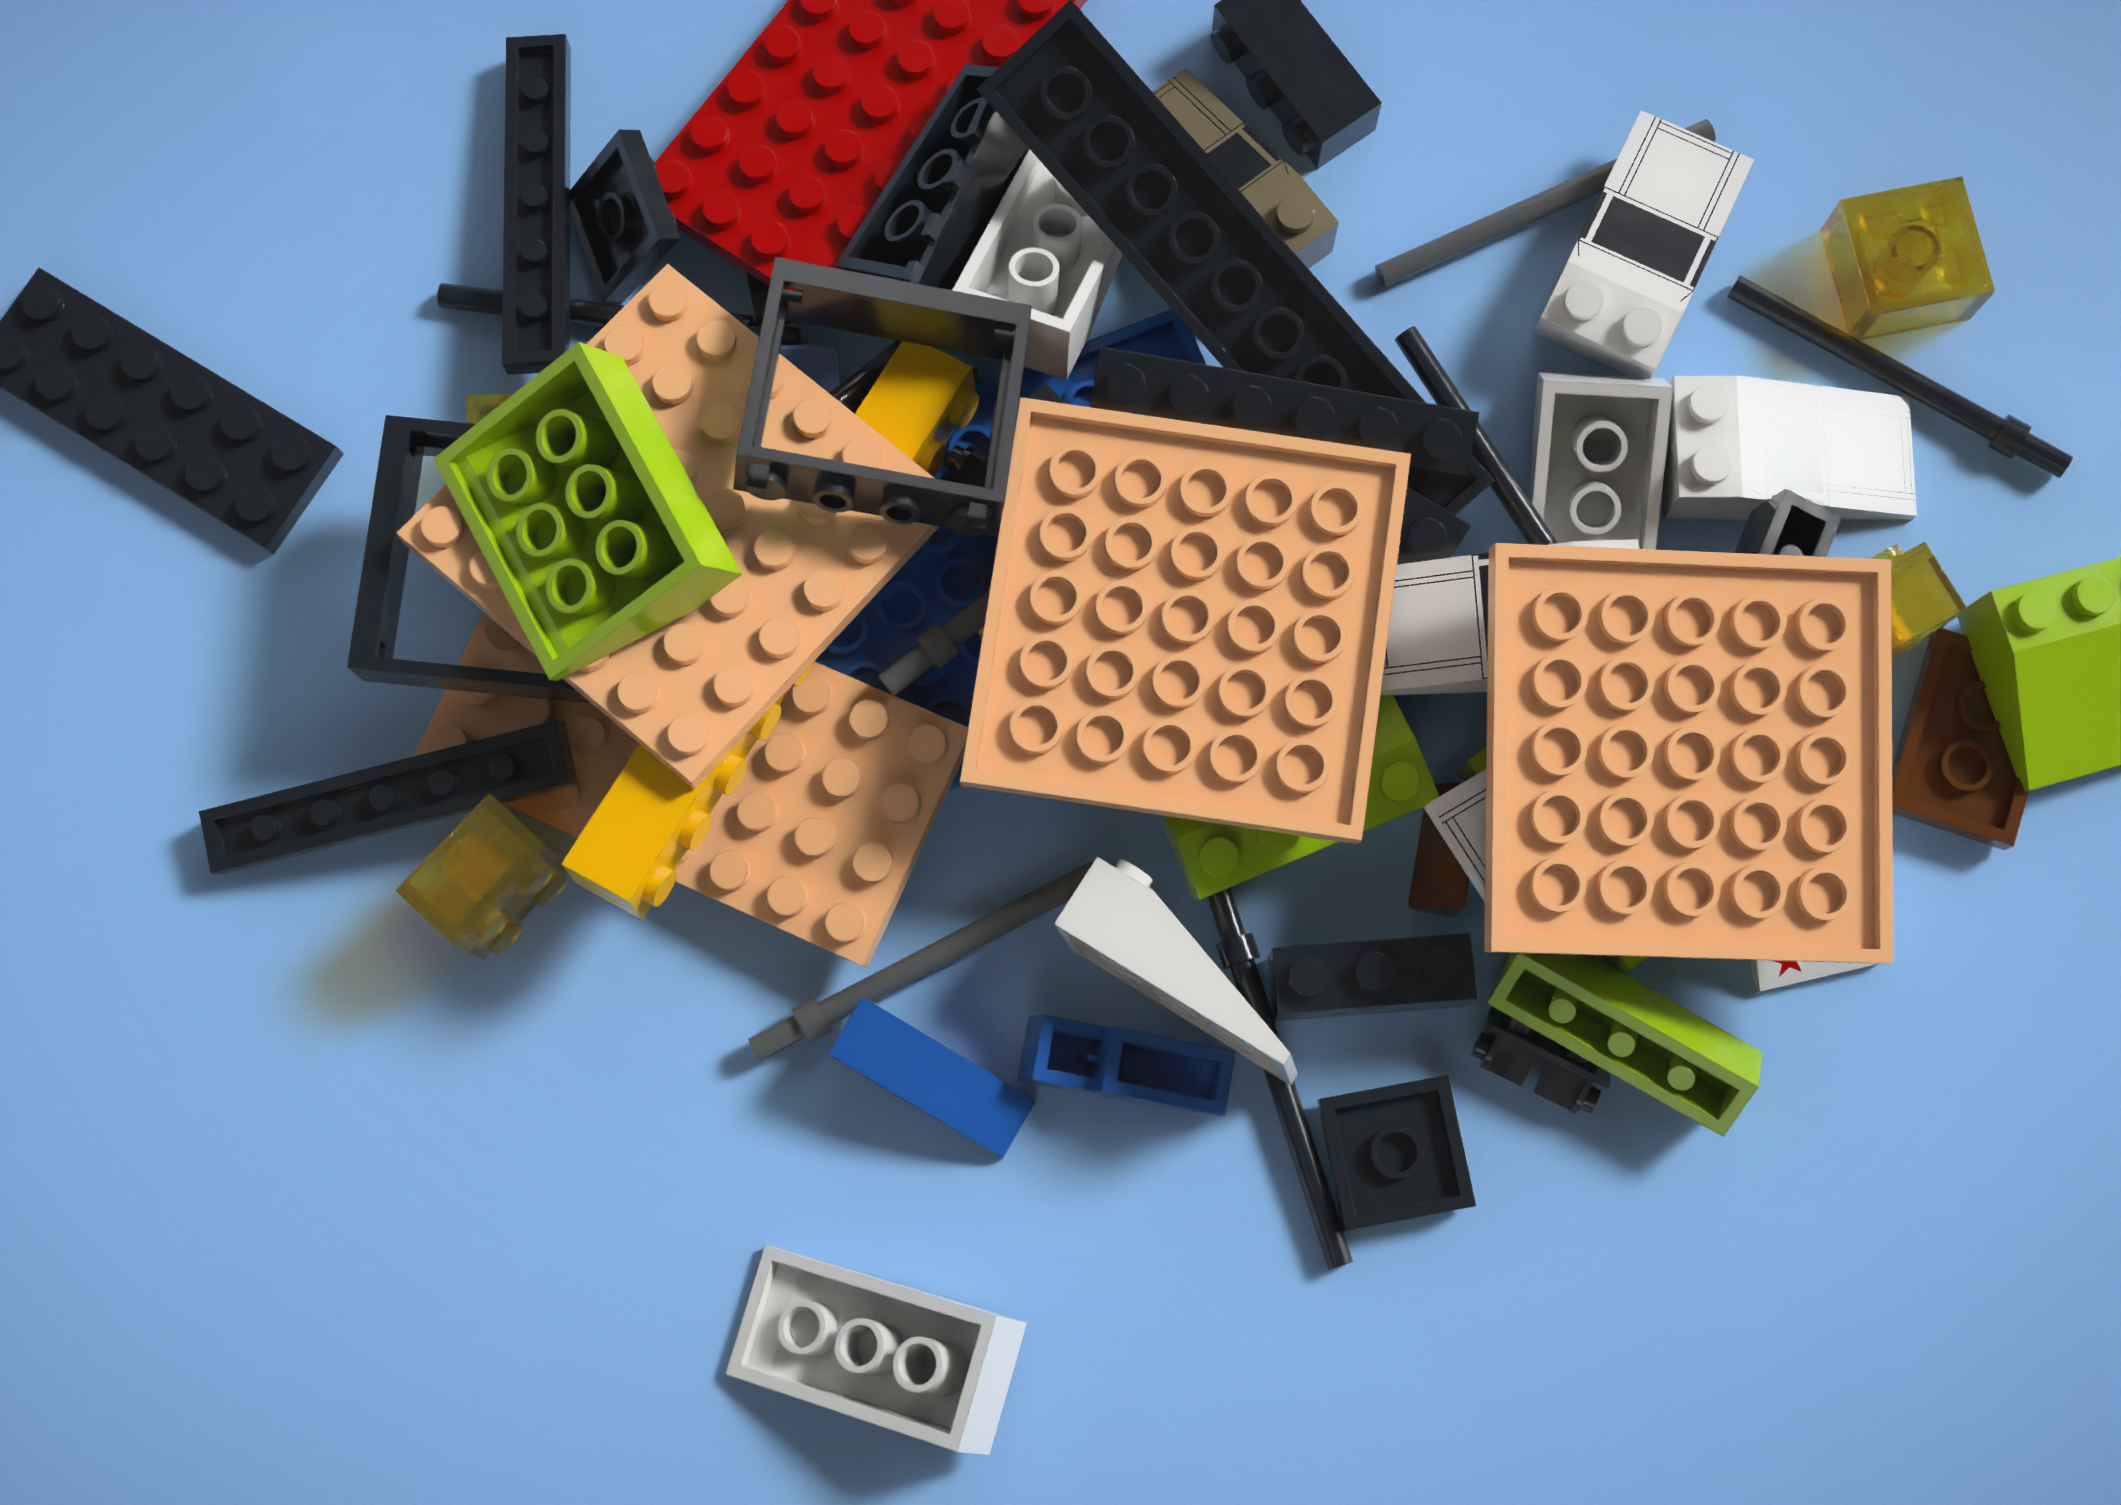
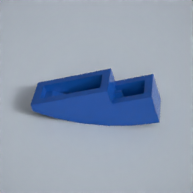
M863 997L828 1053L833 1059L1001 1158H1004L1036 1102L978 1065Z
M1041 1014L1028 1017L1017 1080L1131 1102L1225 1116L1236 1051L1116 1026L1104 1027Z

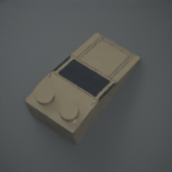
M1185 68L1152 91L1308 269L1333 252L1339 224L1338 220L1304 179L1193 74Z

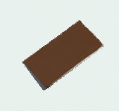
M1465 781L1435 784V787L1440 797ZM1424 809L1408 905L1409 908L1415 911L1453 918L1466 905L1470 879Z

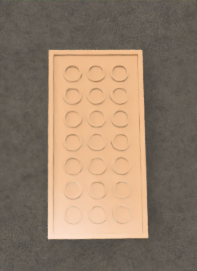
M484 612L458 663L461 666L546 674L538 657ZM814 662L806 680L798 687L792 685L780 703L781 715L773 732L764 741L757 739L745 758L747 761L746 771L737 788L730 795L722 794L711 811V826L703 842L693 851L687 849L674 870L676 872L675 882L868 968L964 759L968 727ZM446 689L414 756L554 720L565 722L578 785L504 803V805L578 838L639 743L593 704Z

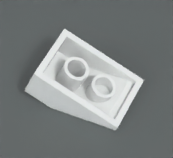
M1538 371L1532 428L1529 500L1558 543L1638 539L1639 549L1656 550L1673 386L1664 378Z

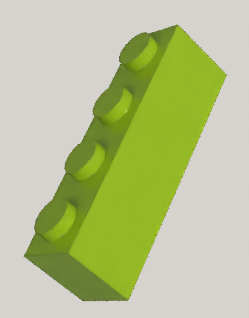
M1509 953L1498 970L1487 1002L1488 1004L1722 1137L1726 1135L1759 1087L1762 1051L1591 955Z

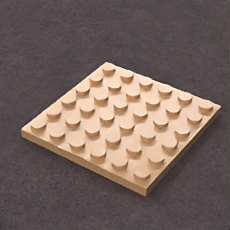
M667 264L587 345L623 357L740 568L742 575L693 612L565 676L563 679L695 790L939 527L916 522L896 524L887 521L882 516L849 510L845 512H829L819 508L816 504L783 498L773 501L763 500L751 495L749 492L733 490L736 454L759 337ZM779 354L762 447L934 478ZM445 484L397 532L398 537L406 547L536 656L447 484Z
M1020 397L1006 498L999 529L960 785L1359 844L1363 837L1411 454Z
M1495 543L1490 546L1488 565L1484 952L1892 964L1891 560Z

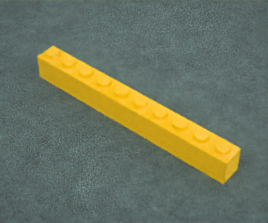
M902 341L855 415L934 477L945 459L947 441L956 427L963 429L968 425L978 406L979 395L976 394L973 368L934 347ZM814 662L792 685L798 687L806 680ZM789 689L695 790L639 744L561 863L574 882L643 920L652 905L654 907L661 905L674 886L676 880V872L674 870L687 849L695 850L706 837L712 822L710 813L722 794L730 795L741 782L747 767L745 758L757 739L761 741L767 739L776 727L781 715L780 703Z

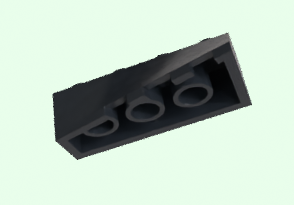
M970 64L963 66L835 263L838 269L938 288L954 260L967 248L970 242V235L986 210L999 198L1002 192V185L1018 160L1029 151L1025 143L977 91V88L999 67Z

